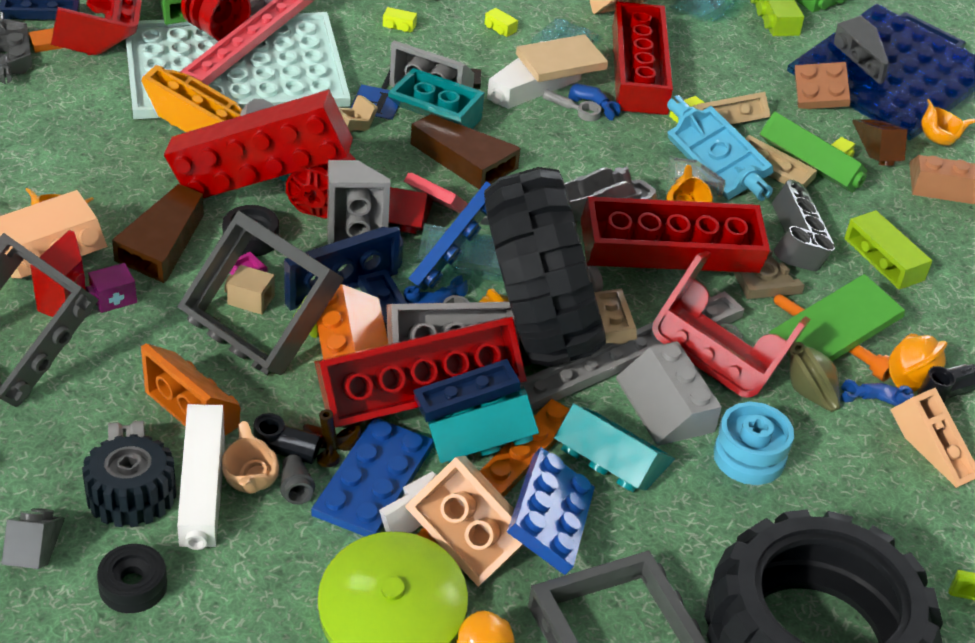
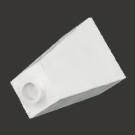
M517 58L489 79L487 99L509 109L542 96L545 90L553 92L581 80V74L537 82L522 61Z
M187 405L177 523L179 547H188L193 550L216 547L223 479L222 455L225 452L223 405Z

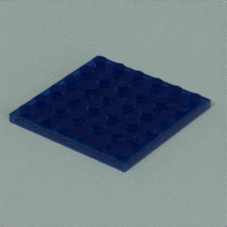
M877 3L861 15L877 28L889 62L884 83L879 84L833 44L836 32L790 63L787 68V72L795 76V65L846 62L850 92L849 107L870 119L881 120L908 129L907 140L909 141L923 132L921 120L928 108L927 99L932 102L934 107H939L949 112L975 92L974 54Z

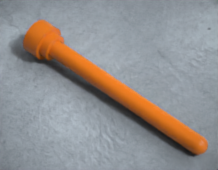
M781 294L774 297V303L792 316L805 310ZM861 345L848 351L870 366L869 369L873 371V376L882 382L891 377L888 355H875Z

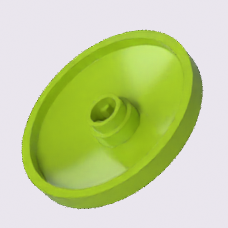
M380 532L352 542L341 550L327 566L318 590L319 619L323 632L330 643H455L458 639L459 628L467 615V585L456 561L435 542L407 532Z

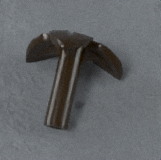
M325 409L319 413L321 428L304 424L303 430L322 436L320 448H325V450L317 456V463L321 467H333L339 464L342 459L336 450H351L360 438L361 427L359 425L341 430L336 436L333 412Z

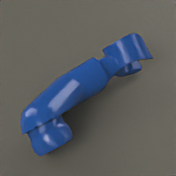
M578 83L570 88L568 98L578 102L585 99L596 102L604 109V114L609 120H613L615 115L619 116L621 110L619 103L609 102V98L599 88Z
M460 275L455 277L449 286H443L435 292H420L417 286H408L403 294L407 304L443 303L447 297L452 295L464 297L468 292L467 280L463 282V277Z
M847 379L841 386V389L844 391L841 395L843 402H853L857 397H862V399H878L897 406L914 397L913 390L906 385L899 388L885 383H869L858 386L855 381Z

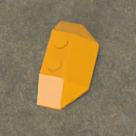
M155 65L141 80L157 115L185 132L239 117L242 110L237 102L196 78L175 70H166L159 65Z

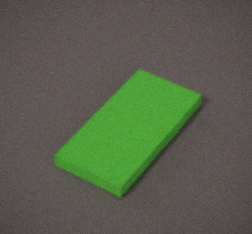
M863 274L769 331V334H777L787 341L798 323L806 316L811 320L796 342H801L807 347L816 349L830 358L831 361H834L905 316V309L867 275Z

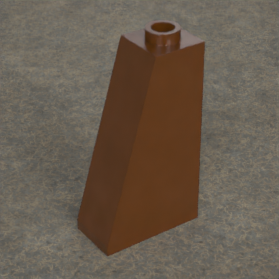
M429 114L412 123L410 144L479 190L486 181L492 184L519 167L521 148L433 114Z
M177 184L112 239L114 261L120 264L125 263L128 268L165 283L204 215L203 194L184 185Z

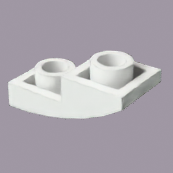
M433 471L404 486V497L379 510L386 532L412 533L421 526L405 506L436 477Z

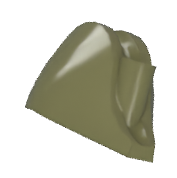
M801 342L794 343L789 352L790 379L793 388L803 397L830 412L840 409L839 375L835 364L818 350L807 347Z

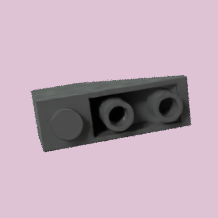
M862 15L838 23L833 44L879 84L884 83L889 62L877 28Z

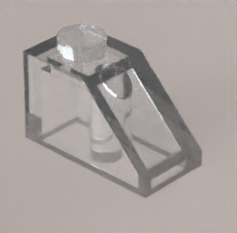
M669 158L666 173V196L677 179L684 174L686 165L689 164L692 167V175L700 178L710 187L713 194V202L721 203L725 179L697 160Z

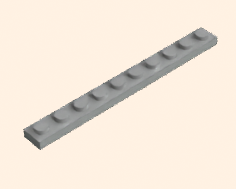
M724 291L709 298V302L702 314L720 326H725L742 318L744 308ZM653 322L636 329V340H629L624 344L607 343L589 357L549 367L526 377L527 381L521 382L520 387L524 386L532 412L544 407L550 399L560 400L622 372L649 347L663 345L653 334Z

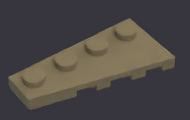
M771 249L760 273L733 272L747 299L775 297L778 294L783 296L802 294L805 285L799 279L794 280L789 275L790 269L783 262L778 263L772 257L773 251Z

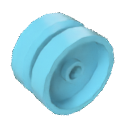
M757 402L735 404L726 410L721 419L719 435L714 445V460L719 469L728 477L743 484L762 485L771 483L781 476L785 468L788 453L794 440V428L788 417L774 407Z

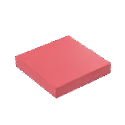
M408 172L404 180L405 183L416 191L428 193L433 201L458 213H461L468 205L458 195L412 172Z

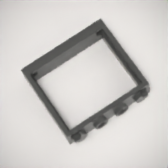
M238 210L177 307L189 315L187 317L188 322L200 329L203 325L209 329L207 332L209 337L221 344L224 341L231 344L229 350L244 360L247 356L254 360L251 366L255 369L260 370L267 376L270 371L282 375L341 285L344 277ZM253 235L318 277L269 355L205 311Z
M3 233L0 237V290L25 259L71 292L3 384L0 382V399L17 407L30 395L33 387L51 367L54 359L62 348L69 343L74 332L83 320L89 316L99 299ZM10 246H12L13 248L6 255V251L9 249Z
M649 550L531 585L528 607L547 643H578L557 605L558 603L640 578L643 580L680 643H706L698 622L690 617L684 607L680 593L672 588L666 578L663 566L655 561Z

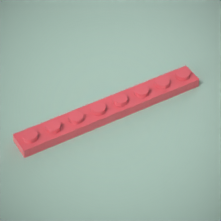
M272 0L180 72L209 85L314 0Z

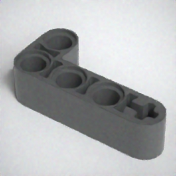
M790 179L787 180L772 202L773 208L785 231L784 236L774 248V253L786 264L816 272L832 254L835 245L807 189L801 183Z

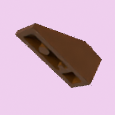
M853 119L852 122L870 158L878 160L879 165L893 166L895 161H905L908 129L878 119Z

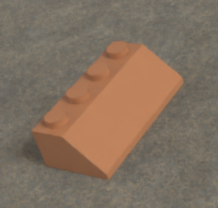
M918 155L910 160L912 195L975 204V163Z

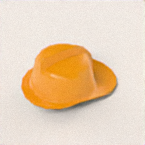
M912 333L907 335L893 349L889 356V373L893 383L898 388L906 385L913 390V393L917 391L931 367H945L946 357L944 349L948 345L947 342L938 341L930 335L918 336Z

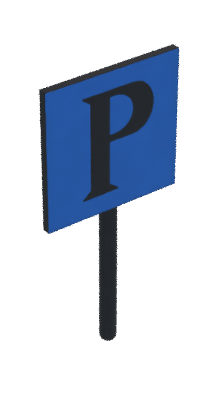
M389 70L381 88L361 84L356 97L358 95L364 96L378 107L375 117L393 120L399 106L388 97V92L390 91L387 90L390 82ZM355 97V99H354V101H353V103H352V105H351V107H350L351 109H352L353 104H354V102H355V100H356V97Z

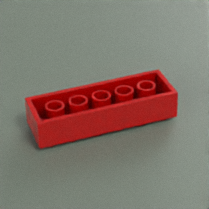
M616 1L612 33L616 102L621 107L620 111L668 115L669 109L667 104L672 96L673 85L665 6Z
M325 90L172 136L164 152V157L181 185L202 193L203 198L325 164L328 163V160L348 157L353 137L330 90Z
M588 196L580 219L587 266L687 270L696 255L707 250L711 255L702 267V271L760 273L770 252L760 205Z
M503 317L314 361L324 407L333 412L335 428L418 408L413 390L508 359L520 383L527 381L513 317Z

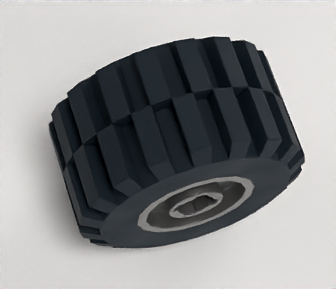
M130 434L129 437L116 436L114 440L101 442V447H94L90 451V456L85 457L84 467H82L88 509H91V514L95 518L101 517V522L105 524L114 522L116 527H123L124 525L138 527L139 523L149 524L153 522L154 517L161 518L165 515V509H171L174 504L173 499L177 495L174 458L170 449L164 447V443L159 440L152 441V437L146 435L138 437V434Z

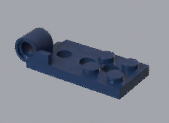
M380 227L306 251L305 253L344 277L341 284L356 289L359 288L358 276L387 269L390 276L397 275L398 269L402 266L404 241L400 236V229L398 227ZM373 255L371 260L365 262L370 256ZM285 258V305L291 311L299 308L318 277L315 276V279L311 280L314 274L291 259ZM347 264L344 269L338 271L343 265Z

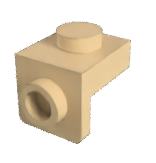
M361 95L356 97L352 109L338 107L350 132L353 130H368L378 110L375 104Z

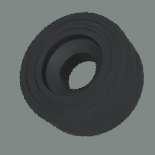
M126 544L108 552L101 560L97 571L101 599L109 608L121 613H138L155 606L163 598L167 590L166 564L160 553L152 547L143 544ZM132 573L140 574L143 577L136 584H126L122 581L126 575Z

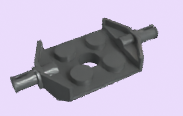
M0 11V53L8 52L0 54V81L6 84L5 77H7V83H10L12 81L11 75L24 74L32 66L27 23L5 19L4 12Z

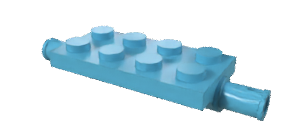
M679 95L674 96L678 103L673 98L668 101V109L678 117L676 127L667 132L669 140L727 200H730L746 189H749L760 201L765 200L761 193L766 198L771 196L773 188L763 179L774 173L773 165L712 106L703 111L690 107Z

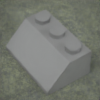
M395 40L391 43L389 85L395 86L407 73L415 68L473 88L475 73L466 64Z
M328 160V244L380 227H388L391 184L389 178L359 160Z
M678 341L649 347L616 376L617 382L657 446L716 431L722 406Z

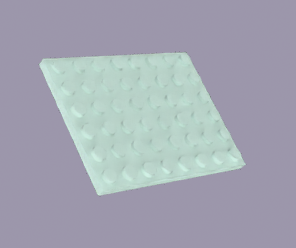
M327 12L298 13L208 85L237 102L242 109L253 99H264L275 106L325 90H330L338 107H350V94ZM164 20L139 21L137 32L126 39L133 119L161 118L157 115L141 82L142 77L155 65H159L166 70L180 72L219 41L188 21L168 25L164 23Z

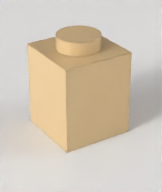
M240 265L233 275L228 276L225 282L224 291L227 293L228 305L262 315L275 296L274 274Z

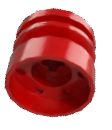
M181 0V12L184 19L203 30L217 41H220L250 18L251 3L250 0Z
M349 152L348 157L342 158V159H339V160H356V159H355V158L351 155V153ZM328 163L293 172L286 181V194L298 211L327 219Z

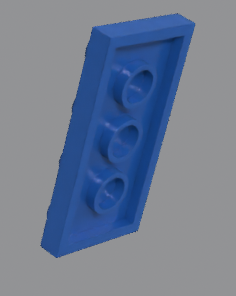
M486 181L408 278L424 291L428 287L433 289L443 277L442 269L447 263L452 265L461 255L462 250L459 248L466 239L472 241L481 230L479 223L487 216L484 190L491 185L489 182Z
M373 418L311 508V516L362 536L380 533L384 525L379 510L402 498L404 495L403 487L412 482L434 447L433 439L381 419Z
M540 447L534 453L507 533L562 574L566 575L575 564L595 487L584 475L577 474L565 465L556 454L549 453L543 447Z

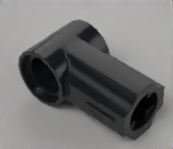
M962 364L949 369L941 366L931 367L917 395L936 387L941 399L945 403L948 398L975 390V365Z
M273 413L262 414L254 421L253 436L265 442L276 455L279 454L286 457L298 455L302 458L303 462L310 464L315 462L322 444L321 435L286 426L284 420Z

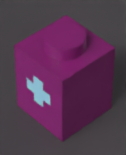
M125 263L88 272L90 285L86 286V291L99 299L96 305L101 313L137 303L135 280Z

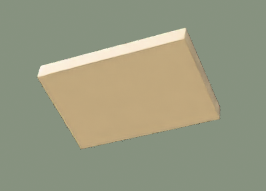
M585 34L517 46L516 55L537 82L601 71L608 67V60Z

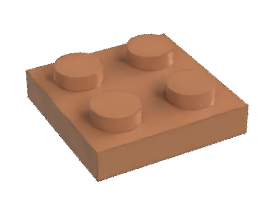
M846 62L795 65L798 108L817 109L850 106Z

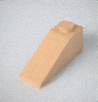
M936 387L890 409L905 439L956 488L975 479V461Z

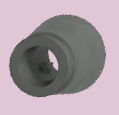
M289 455L282 462L280 492L289 503L297 505L306 503L313 495L315 482L302 458L298 455Z

